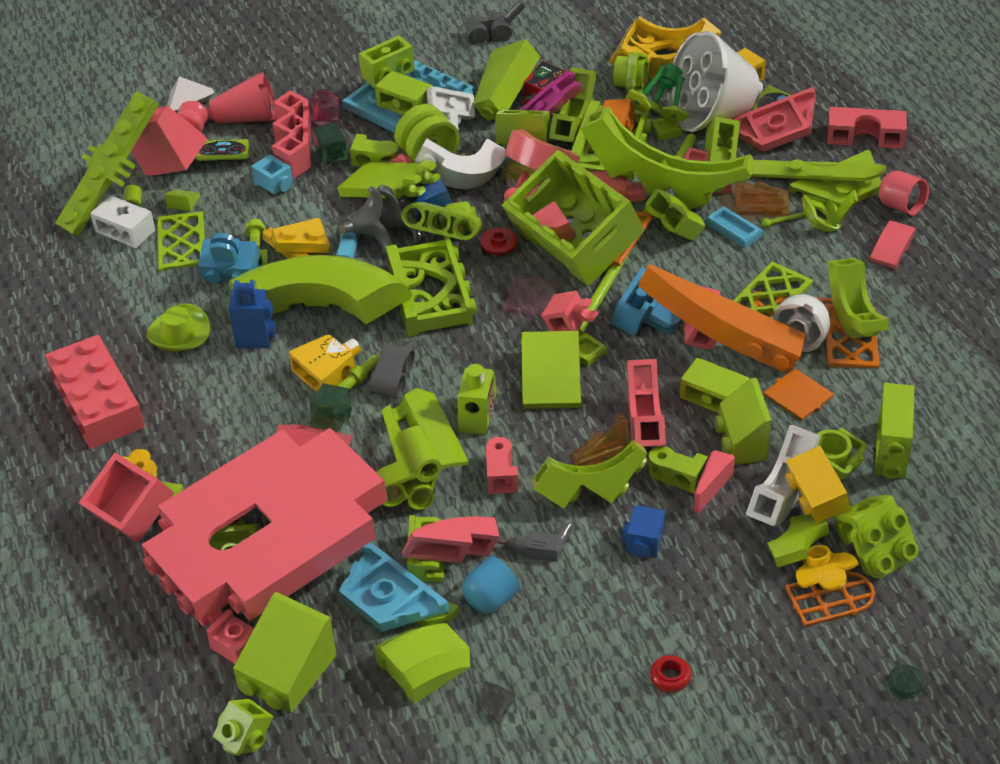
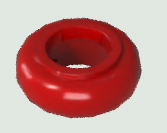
M673 655L660 657L653 663L650 670L652 683L661 691L668 693L679 692L685 689L690 683L692 675L688 663L684 659ZM666 669H675L680 675L668 678L662 672Z

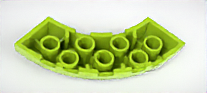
M311 255L279 260L249 270L228 281L232 292L235 280H240V283H250V280H255L257 289H266L267 301H272L273 314L289 310V305L304 303L305 306L324 307L334 304L341 306L343 311L359 318L365 325L413 297L409 288L386 270L354 258L332 255Z

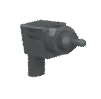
M563 523L556 534L529 531L528 536L517 535L507 540L498 539L496 543L504 544L509 549L514 550V553L524 554L528 558L557 562L560 551L572 533L574 526L570 523Z

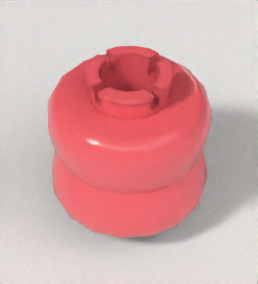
M198 101L183 102L177 113L201 133L209 119L207 109Z

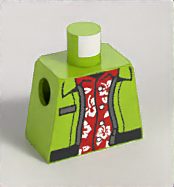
M472 364L465 368L457 398L458 432L478 435L488 434L497 398L495 372L492 369H484L479 364ZM474 403L479 406L478 412H471V409H474Z

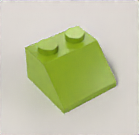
M757 378L749 379L720 402L719 415L715 416L716 432L723 435L721 438L722 451L735 457L734 465L767 461L771 418Z

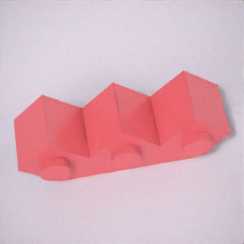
M290 90L273 102L276 121L272 123L275 144L272 145L274 157L291 166L292 178L294 180L311 168V118L308 99Z

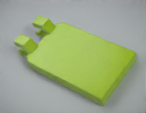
M424 160L422 163L366 162L338 186L337 189L340 197L369 198L370 192L368 189L371 186L377 189L380 185H386L393 190L396 199L403 195L417 197L426 191L424 186L416 187L417 183H435L441 177L439 173H430L436 167L434 161Z

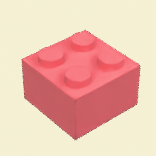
M114 453L78 503L97 518L139 543L160 514L158 505L170 499L174 492L158 478Z

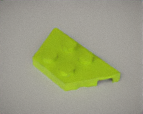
M869 150L839 162L875 164ZM880 177L865 181L800 179L789 184V192L793 194L801 192L823 200H830L839 208L852 190L857 192V203L878 194L881 179Z

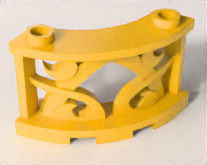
M639 16L629 26L608 62L614 65L617 56H629L630 52L648 54L649 78L653 79L661 66H665L667 63L673 64L679 48L690 35L695 32L710 31L720 36L721 31L705 18L691 26L666 28L650 23ZM660 49H669L677 52L666 55H657L653 51H657Z

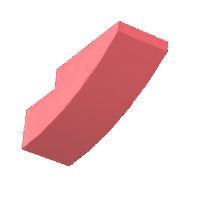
M457 517L425 525L412 531L402 551V557L462 563L466 555L488 556L500 537L495 517Z

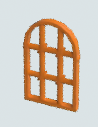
M845 571L846 576L855 577L860 580L846 583L838 590H821L820 588L817 589L814 584L810 586L813 592L795 597L791 589L800 587L797 582L785 585V590L804 627L850 615L855 616L867 610L874 601L875 591L873 584L868 578L859 573ZM866 584L870 588V593L853 597V595H849L846 589ZM842 591L845 597L843 600L824 603L821 595ZM813 597L820 604L819 606L801 610L797 601ZM871 598L866 605L860 608H856L853 603ZM844 604L846 606L849 605L851 608L849 611L831 615L828 611V608ZM823 611L826 616L806 621L804 617L805 614Z

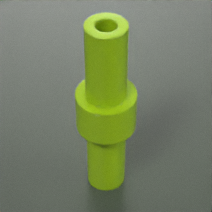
M372 355L361 366L356 365L347 373L348 376L334 387L335 393L338 396H343L356 384L359 386L368 378V374L376 368L379 357Z

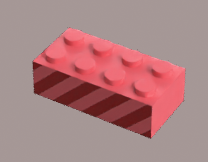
M99 334L45 354L51 378L89 449L145 428L139 404Z

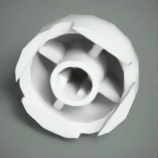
M797 294L786 298L776 308L772 319L806 333L802 352H810L817 349L826 338L830 327L828 310L824 304L816 297L807 294Z

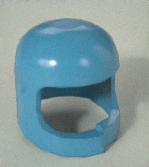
M492 555L474 568L462 583V592L465 600L473 609L482 614L496 612L520 591L519 583L513 572L505 563Z

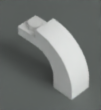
M426 139L415 161L418 163H422L424 160L434 161L436 167L432 171L440 174V179L445 186L457 189H471L487 183L496 174L506 157V149L486 139L476 154L460 156Z
M794 425L789 426L779 457L771 474L763 484L755 486L746 512L747 516L772 526H777L786 519L800 496L798 490L792 492L786 481L785 474L789 473L786 460L817 447L821 438L820 435Z

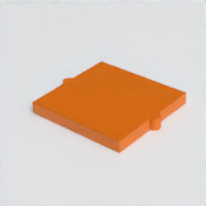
M793 369L783 378H777L776 383L763 392L764 396L801 421L814 411H820L821 406L834 397L832 392L797 369Z

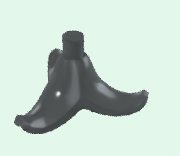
M380 185L377 190L387 198V205L379 217L380 223L385 229L396 227L407 229L413 235V244H419L422 237L421 231L408 227L402 220L403 209L410 204L406 203L404 196L396 199L395 193L390 187Z
M371 186L368 189L370 196L365 204L358 211L347 215L345 218L346 222L340 224L339 229L342 234L353 232L372 237L381 245L382 255L385 256L387 255L386 246L391 245V239L387 230L379 221L383 206L382 196L375 187Z

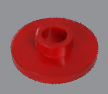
M492 228L482 234L480 246L485 252L492 255L508 254L516 248L517 236L513 231L506 228Z

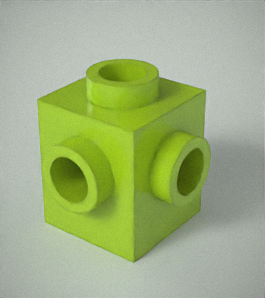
M250 699L229 701L225 710L218 718V726L212 737L223 744V749L232 755L240 756L241 754L254 753L264 744L266 732L274 716Z

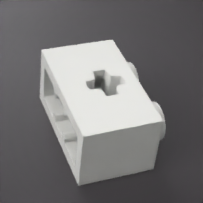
M111 195L90 213L95 232L134 248H137L155 231L151 211Z

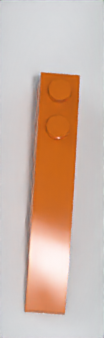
M651 264L648 265L638 283L642 290L680 319L710 338L743 355L785 373H789L801 357L806 334L802 331Z

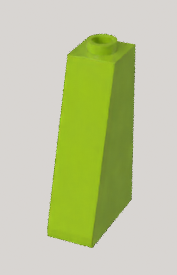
M527 39L494 49L490 54L473 105L488 121L496 119V113L499 110H509L523 87L525 80L541 57Z

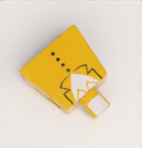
M325 335L289 351L291 370L325 399L334 392V387L348 376L347 373L355 367L354 357L361 353V347L353 338L341 344L331 335Z

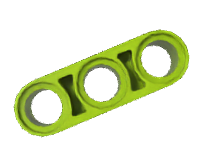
M425 202L407 205L402 212V220L408 227L451 238L469 240L478 236L482 230L481 219L474 214ZM414 208L421 211L422 218L420 222L412 217ZM439 214L447 218V226L445 228L441 227L437 222ZM465 220L470 221L473 225L471 234L463 230V222Z

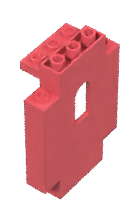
M331 428L301 446L281 430L158 505L161 515L158 523L163 532L142 544L145 558L142 559L143 564L152 576L157 574L160 577L159 581L168 595L175 594L181 610L186 615L191 613L203 627L211 626L223 614L221 608L227 604H230L237 614L242 612L251 621L263 613L275 591L288 597L376 539L373 518L368 513L388 501L385 481ZM256 507L271 522L230 549L217 550L209 544L213 534Z

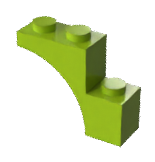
M632 440L618 455L595 465H569L548 456L532 478L531 483L534 490L563 509L569 502L573 503L578 498L582 484L610 503H613L616 497L621 498L629 486L628 481L634 472L639 473L647 461V452L641 444Z

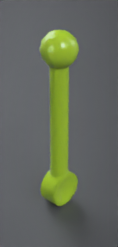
M803 210L800 213L771 220L764 218L761 221V226L769 228L773 224L802 217L807 218Z

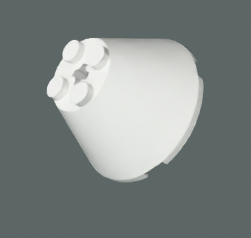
M713 32L693 33L684 41L674 58L673 65L678 66L683 71L682 76L685 77L681 89L679 107L682 108V111L689 113V117L683 122L677 121L684 131L695 132L705 129L715 117L732 119L749 112L757 97L762 94L763 84L759 82L755 68ZM673 87L671 93H667L668 106L673 105L676 87Z

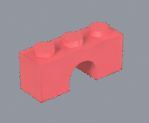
M829 107L827 144L853 145V138L856 135L870 134L878 140V147L904 149L907 131L906 111Z

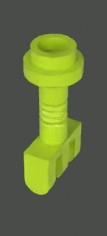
M251 219L245 225V234L250 238L251 242H257L262 265L268 264V250H260V237L263 236L262 232L266 227L261 220Z

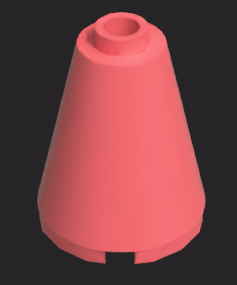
M263 72L211 99L210 105L207 106L210 120H215L216 124L276 121L274 110H272L275 98L267 77H264Z

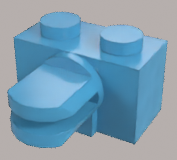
M216 233L212 235L211 239L203 240L198 268L202 278L208 282L219 283L221 280L229 281L242 273L259 267L261 254L257 242L240 241V239H235L232 235Z
M641 267L617 303L610 324L632 336L636 335L643 323L664 334L672 333L676 330L680 318L638 286L646 270Z

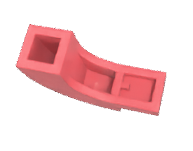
M519 128L517 131L512 130L505 151V155L535 170L544 164L557 150H560L576 163L580 159V156L575 152L543 142L533 137L528 131Z
M657 359L627 360V396L632 440H635L643 447L665 446L664 415H661L659 403Z

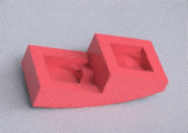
M890 220L873 249L870 261L897 269L904 251H907L916 228Z

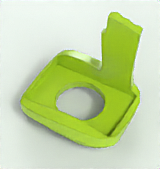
M852 190L846 196L839 208L830 200H823L809 195L801 197L803 201L802 206L810 224L825 232L838 231L842 221L858 201L855 190ZM815 209L821 211L827 217V220L818 217Z

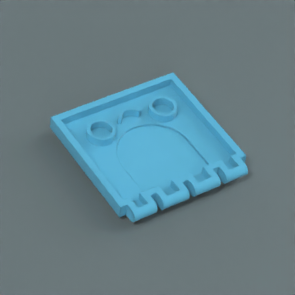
M414 60L415 70L406 74V76L431 84L433 87L473 95L476 93L475 87L462 81L459 82L458 79L440 73V71L427 65H422V63ZM365 83L342 100L343 109L395 133L399 119L403 116L377 106L375 89L369 83Z

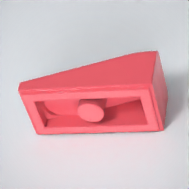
M716 450L711 452L694 494V512L699 513L733 476L735 463L733 455Z

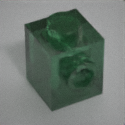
M336 122L312 128L314 146L323 165L348 159L346 139Z
M323 383L310 402L311 427L326 430L331 428L333 431L339 432L344 422H348L351 416L350 389Z

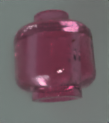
M319 89L308 97L310 120L313 124L329 126L339 119V99L330 90Z

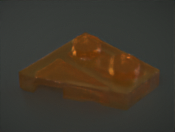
M757 181L756 185L747 182L734 183L736 214L789 215V196L787 190L771 187L760 181Z
M622 413L617 414L613 418L616 421L615 424L603 434L597 431L585 445L580 446L570 455L571 465H595L607 461L622 452L630 444L627 418Z

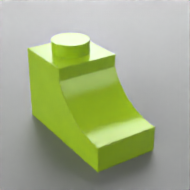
M715 117L707 127L705 141L707 161L732 160L736 158L740 121Z

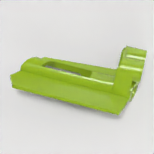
M415 388L404 394L401 403L394 409H391L390 405L382 409L397 462L379 469L376 473L385 481L388 501L383 503L384 506H397L406 498L412 509L423 510L428 508L434 501L433 490L441 469L468 465L469 461L435 394ZM406 419L410 428L401 431L398 423Z

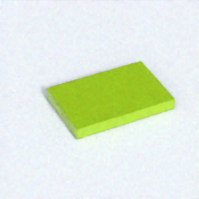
M579 331L522 332L523 409L581 408Z

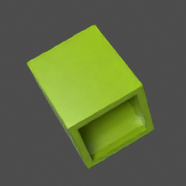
M275 591L233 667L238 689L247 696L256 695L264 699L275 710L282 708L292 713L337 656L330 617Z

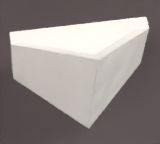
M179 77L170 91L167 106L178 113L179 107L183 102L198 101L202 104L209 101L215 92L210 87Z

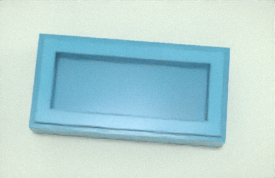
M725 206L705 219L706 225L744 249L763 236L762 229Z

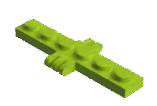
M136 90L104 144H99L97 148L89 144L87 149L93 152V155L90 157L84 153L81 157L88 161L86 164L88 170L55 222L57 225L75 236L80 235L91 217L90 213L96 209L110 184L114 182L121 187L124 186L125 182L119 178L120 175L129 178L130 173L124 170L127 166L134 170L136 166L126 158L158 108L159 103Z

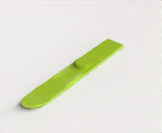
M799 159L793 161L754 160L755 165L751 177L865 181L881 176L886 171V165L806 162Z

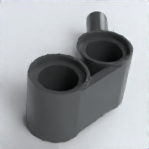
M518 0L506 14L495 12L487 20H484L479 15L470 16L465 22L469 42L475 45L474 43L509 40L512 36L510 27L513 24L512 21L526 7V3L523 0Z
M409 340L403 346L390 343L383 345L376 369L373 371L370 379L371 393L400 399L401 396L398 395L400 391H404L406 385V376L402 373H410L414 364L415 350L418 347L415 340Z

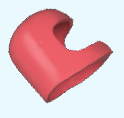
M892 171L882 179L878 196L881 203L885 206L915 216L926 205L929 185L923 178L903 171ZM917 183L921 189L920 196L909 211L907 209L908 199L913 187Z

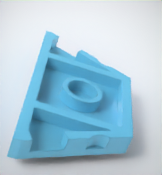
M371 542L363 547V555L359 562L355 561L353 563L349 577L344 580L339 589L341 600L381 632L434 617L450 610L446 599Z

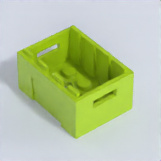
M557 150L502 204L518 233L535 246L538 244L568 268L570 273L587 286L591 285L645 231L631 202L560 150ZM547 176L548 178L526 199V196ZM555 201L567 220L574 218L573 223L570 225L577 237L568 241L563 238L559 240L557 234L546 225L542 227L533 214ZM592 232L588 237H583L584 233Z

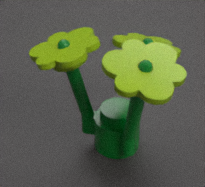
M667 63L665 66H661L656 76L643 92H636L630 89L626 95V99L632 98L634 109L640 110L643 113L649 110L665 117L670 122H683L689 117V113L682 111V108L679 107L681 89L685 77L682 76L683 71L676 65ZM660 80L659 85L661 87L654 100H648L646 95ZM673 87H676L673 105L663 107L662 111H660L661 106L658 102L665 89L672 90Z

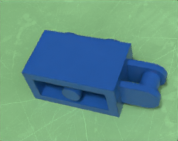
M235 280L234 290L231 292L229 315L236 348H269L271 338L276 337V323L270 319L273 315L272 301H267L266 289H257L255 280H250V283H240V280Z

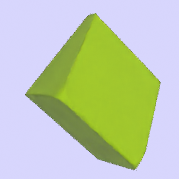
M178 189L165 194L167 208L192 211L200 197L198 192Z

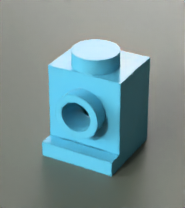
M271 154L251 166L254 185L257 187L261 186L274 195L279 191L286 192L293 183L291 166Z

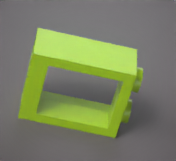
M883 384L877 420L875 475L885 476L890 479L897 477L906 478L913 441L914 385Z

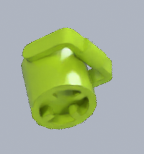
M630 52L629 56H617L613 70L614 86L626 88V91L633 89L636 92H643L647 87L649 79L648 54Z
M843 428L823 430L817 433L821 436L818 446H821L839 479H846L850 472L857 470L864 460L863 454L867 448V444ZM852 447L858 450L851 455Z

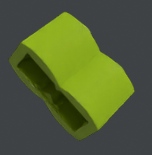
M656 188L645 203L650 214L661 219L662 224L667 230L687 240L694 241L705 227L702 218L690 211L684 201L662 189Z

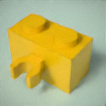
M821 446L786 460L789 473L785 474L786 481L792 492L798 490L801 496L798 498V502L805 515L811 514L816 524L851 509L848 494Z

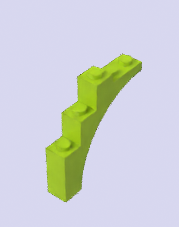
M609 106L586 115L580 127L611 179L620 175L625 177L634 171L649 195L653 194L656 188L667 191L672 186L678 198L686 203L689 210L705 207L710 202L713 191L719 192L727 185L735 182L742 183L748 180L752 175L755 165L751 154L732 160L712 162L688 160L669 155L651 147L632 134L617 119Z

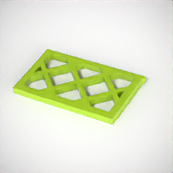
M203 211L157 217L158 271L198 266L199 260H189L187 257L195 251L201 254L203 240L205 239ZM198 218V224L195 227L185 223L189 219ZM172 221L175 223L168 230L162 228V222ZM180 226L190 230L181 238L172 233ZM194 233L199 235V242L195 245L186 241ZM166 237L176 241L168 248L163 246V239ZM180 244L190 248L183 255L173 252ZM166 255L176 258L173 263L163 264V258Z
M772 261L733 301L740 303L741 301L748 300L750 309L759 313L773 312L774 315V311L779 306L775 303V297H791L797 294H804L813 284V280ZM772 270L781 273V276L767 277ZM798 281L802 285L797 289H791L789 282ZM784 282L786 290L771 291L769 284ZM757 285H764L766 292L751 293ZM768 298L770 306L755 307L754 300Z

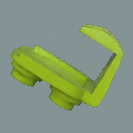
M892 495L867 497L851 506V509L834 516L835 528L842 543L845 546L851 543L854 544L863 571L872 578H883L912 561L918 554V545L912 533L908 517L902 508L897 507Z

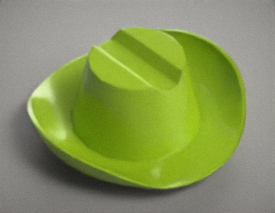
M178 304L166 309L162 315L152 322L147 330L146 337L154 346L165 351L181 352L192 350L207 340L210 334L209 319L206 313L198 306Z

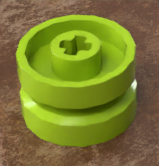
M421 104L406 111L399 119L395 128L394 139L402 152L415 163V159L426 139L455 154L459 146L460 134L457 127L438 108L430 104Z

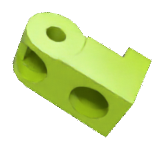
M356 134L350 148L351 165L362 167L366 162H390V160L399 155L398 145L393 141L367 140L366 135Z
M657 446L649 453V474L658 481L695 494L707 464L708 456L696 453L695 457L691 458L675 453L669 447Z

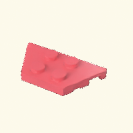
M814 87L732 118V120L740 121L738 138L765 152L811 134L816 98Z

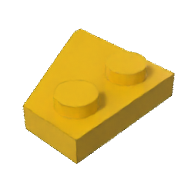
M320 218L272 230L271 239L276 252L329 253L330 243Z

